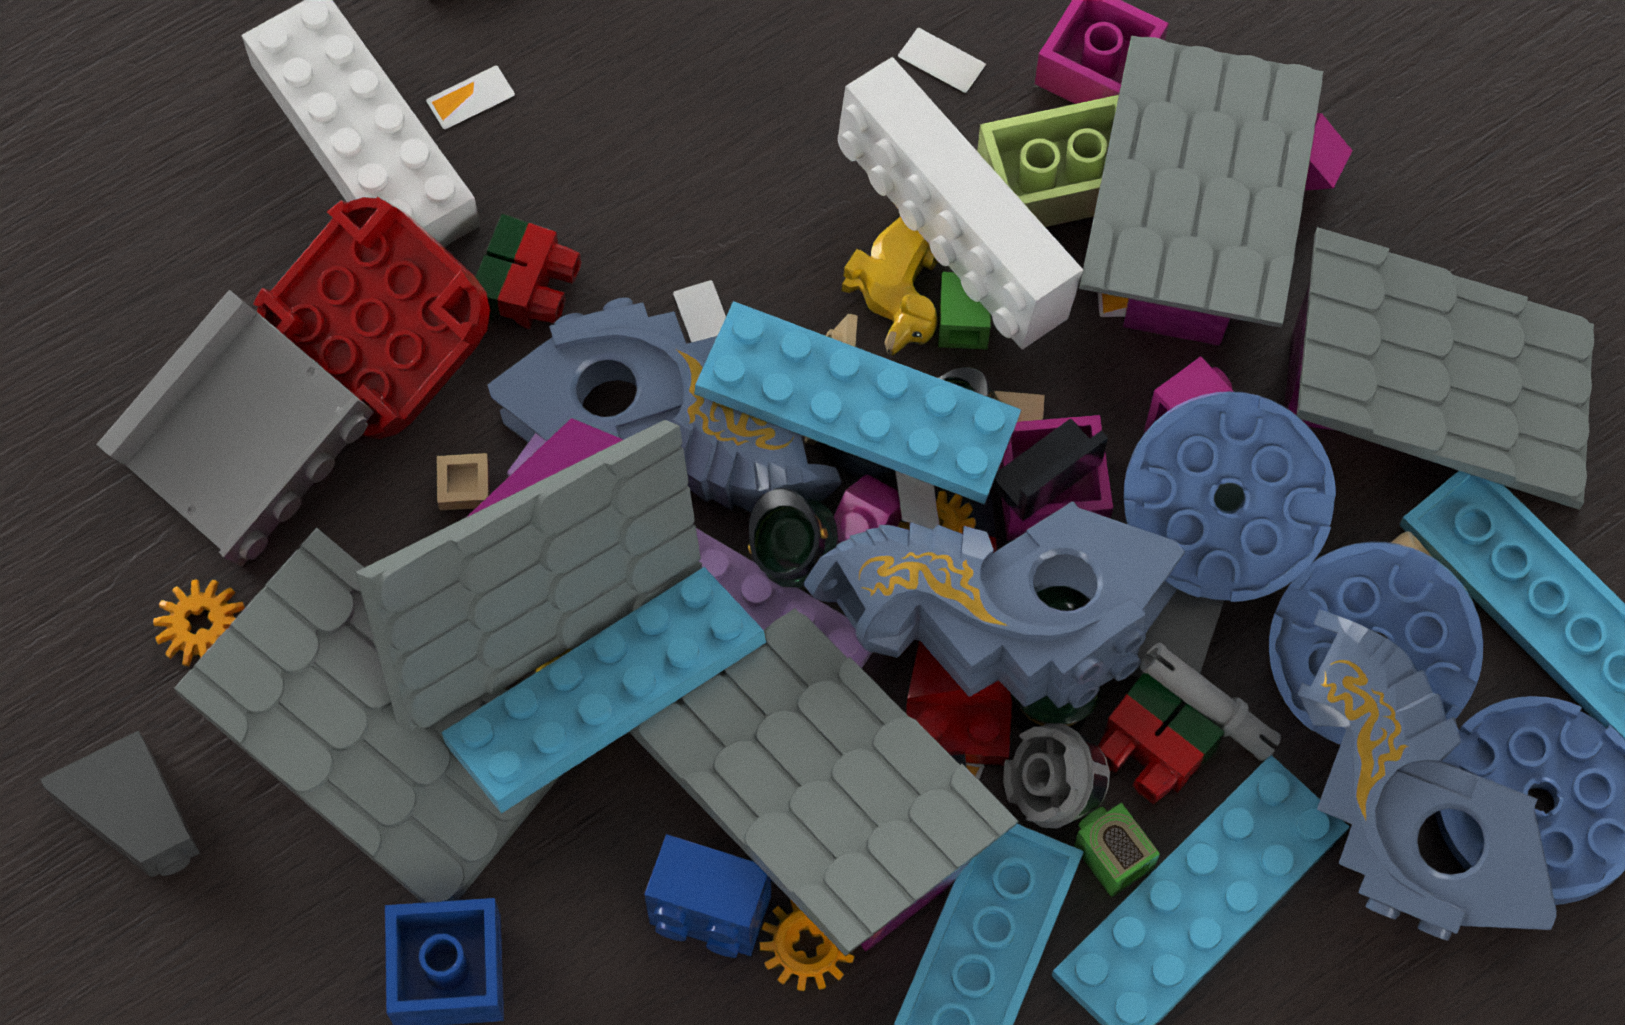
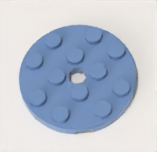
M1230 391L1215 392L1189 399L1167 411L1156 420L1140 439L1131 456L1123 490L1124 512L1128 525L1175 540L1185 551L1165 581L1176 589L1198 598L1230 600V602L1247 601L1269 595L1285 587L1300 576L1315 560L1328 538L1336 496L1335 480L1329 458L1316 435L1298 416L1270 399L1254 394ZM1235 483L1242 488L1244 498L1238 508L1232 511H1225L1215 505L1214 495L1221 484Z
M1389 542L1355 543L1335 549L1319 557L1288 586L1274 613L1269 636L1270 664L1274 680L1285 703L1293 714L1311 731H1315L1326 739L1340 745L1346 732L1344 727L1313 725L1301 697L1297 695L1301 683L1312 685L1337 636V633L1313 624L1319 609L1353 621L1374 632L1384 634L1390 641L1408 654L1417 672L1420 670L1425 671L1433 693L1441 696L1446 720L1452 717L1456 719L1463 711L1474 692L1481 672L1483 660L1482 627L1475 605L1467 590L1458 578L1439 561L1419 550L1401 544Z
M1537 696L1503 700L1479 711L1461 726L1459 734L1462 743L1442 762L1526 795L1533 788L1547 790L1554 799V809L1547 814L1544 811L1535 809L1555 905L1568 904L1591 897L1611 885L1625 871V740L1611 725L1606 728L1596 719L1580 711L1582 707L1571 702ZM1455 809L1436 811V820L1446 845L1466 871L1476 865L1483 853L1485 841L1481 827L1472 816L1464 811Z

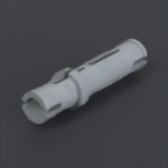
M1161 642L1155 644L1146 653L1149 657L1153 658V661L1150 662L1143 658L1140 670L1146 674L1148 673L1225 732L1224 737L1230 736L1254 754V757L1260 761L1267 759L1273 754L1275 749L1267 745V743L1270 741L1278 746L1281 734L1272 730L1248 711V704L1239 697L1230 698L1169 651Z

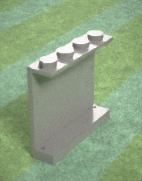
M229 290L96 445L110 457L126 465L221 549L218 553L242 567L248 559L253 560L262 553L268 543L267 537L277 525L288 520L297 512L302 502L301 497L312 484L320 482L331 472L335 464V457L347 443L355 442L364 433L368 426L366 421L374 411L251 306Z

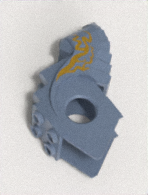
M630 298L612 300L603 307V311L587 315L572 313L559 318L554 325L549 326L552 337L488 384L491 398L503 407L500 410L504 425L527 443H529L535 433L547 441L571 418L623 440L663 420L679 425L683 443L681 447L684 450L689 481L687 486L704 501L708 502L713 499L731 511L736 505L752 512L755 503L763 494L778 488L791 489L804 497L808 504H812L827 498L842 483L837 468L807 463L802 440L803 435L695 395V384L717 336L686 344L674 311L648 317L644 303L633 304ZM622 380L637 386V392L632 404L616 416L601 417L593 415L582 407L585 397L591 390L606 381ZM786 506L775 511L773 514L791 512L796 508Z
M1072 501L994 553L987 532L966 526L963 528V534L940 525L930 529L911 522L910 530L890 525H879V528L866 529L865 532L851 535L850 539L837 544L836 548L820 557L805 580L804 586L815 599L838 603L855 628L858 642L866 651L898 658L913 640L921 641L969 697L999 680L1024 707L1047 695L1057 708L1069 702L1074 708H1080L1096 696L1099 686L1113 678L1117 681L1123 680L1139 667L1141 659L1138 657L1139 647L1146 639L1145 634L1177 590L1165 580L1182 558L1185 551L1175 540L1078 508ZM1050 586H1067L1079 590L1089 598L1090 602L1074 611H1060L1047 606L1039 599L1037 592Z
M1319 609L1313 624L1337 633V636L1312 685L1301 683L1297 695L1301 697L1313 725L1344 727L1346 729L1317 810L1352 824L1339 864L1365 875L1358 892L1369 897L1365 907L1393 919H1397L1401 911L1420 919L1418 929L1449 941L1452 932L1458 933L1461 926L1551 930L1557 916V910L1535 813V805L1538 799L1442 762L1462 743L1455 718L1452 717L1446 720L1441 696L1433 693L1425 671L1420 670L1417 672L1408 654L1384 636L1353 621ZM1445 809L1464 811L1472 816L1482 829L1485 841L1482 856L1476 865L1466 872L1453 875L1440 873L1428 866L1420 855L1417 843L1419 829L1426 818L1436 811Z

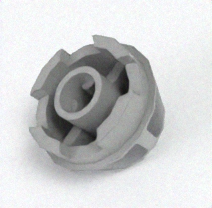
M1047 723L1041 727H1033L1019 735L1024 740L1018 746L1014 759L1005 760L1003 784L1008 802L1017 804L1022 813L1027 816V821L1034 822L1042 828H1060L1090 814L1101 805L1109 788L1110 771L1107 759L1097 745L1063 723Z

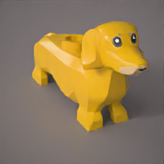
M901 216L879 234L873 243L871 256L856 249L844 267L843 276L846 279L842 283L841 292L846 293L860 290L864 295L868 308L872 312L894 322L885 339L886 351L892 356L908 343L922 345L932 338L938 323L934 304L927 297L920 295L913 286V282L923 267L933 270L938 261L933 256L929 243L917 230L909 229Z

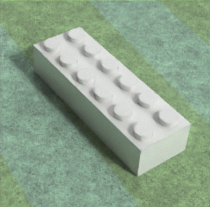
M304 0L242 34L251 66L347 202L362 197H379L408 213L443 247L480 227L474 196L333 0Z
M891 57L846 85L838 133V144L843 154L849 160H856L868 174L873 188L880 195H887L899 209V214L906 226L913 231L917 230L929 243L935 259L941 265L949 266L961 280L965 293L973 301L981 302L992 315L993 322L998 331L1006 338L1011 337L1021 349H1024L1066 321L1071 311L1083 269L898 62Z

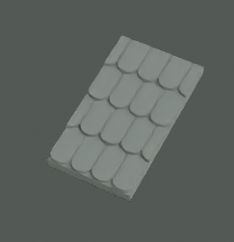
M1131 36L1079 289L1128 298L1123 327L1197 342L1220 346L1230 318L1281 328L1289 292L1324 71L1314 70L1300 64L1287 65L1265 61L1252 55L1239 56L1217 52L1203 46L1190 47L1169 43L1155 37Z
M1317 227L1314 235L1310 282L1291 335L1284 407L1298 416L1308 427L1337 430L1580 510L1584 504L1587 480L1586 457L1587 440L1590 432L1588 420L1592 389L1591 366L1594 347V324L1589 323L1582 316L1527 301V296L1455 276L1445 268L1390 253L1387 247Z
M571 418L466 518L356 572L397 725L409 731H413L419 726L426 728L486 692L494 695L568 649L573 650L702 568V563L699 562L701 557L696 525H693L695 519L690 487L687 486L689 481L684 450L681 447L683 443L679 425L663 420L623 440Z
M316 528L302 543L301 547L294 552L270 579L266 587L254 597L230 624V627L222 633L198 660L194 668L182 678L174 689L182 699L422 903L457 901L560 776L501 814L446 746L441 732L507 691L505 688L494 695L487 692L432 726L426 728L419 726L413 731H409L397 725L356 572L364 567Z
M794 608L764 629L765 644L629 732L827 938L847 956L860 945L866 952L947 890L975 856L1015 827L1019 821L963 764L959 765L915 719L909 717L851 657L847 658L806 615L799 613Z

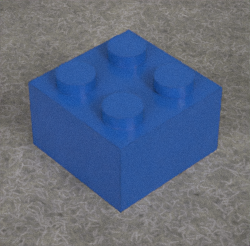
M666 834L644 894L649 923L656 926L655 931L658 934L672 940L685 941L687 936L707 942L706 947L710 951L725 957L736 958L738 952L751 956L771 899V878L753 861Z
M495 898L385 905L386 1011L393 1025H453L504 1021L501 915Z

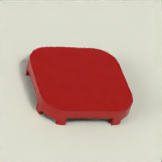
M362 197L349 202L341 200L327 211L332 220L271 291L265 288L260 290L253 305L258 306L257 312L374 411L366 421L368 426L360 437L382 439L396 435L410 425L478 347L488 328L490 307L487 293L477 278L408 213L379 197Z

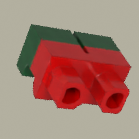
M501 214L487 247V256L484 255L475 276L487 293L490 307L489 319L493 320L495 314L512 318L520 326L527 329L531 328L534 319L555 323L561 318L566 302L565 293L547 288L551 278L573 284L581 268L580 253L566 246L559 245L555 231Z
M1143 673L1109 716L1104 736L1098 747L1105 755L1110 771L1117 773L1130 756L1143 765L1145 769L1135 779L1133 787L1150 803L1155 804L1169 793L1171 789L1177 793L1182 789L1202 763L1205 764L1218 750L1225 732L1189 704H1186L1179 712L1183 700L1148 673Z

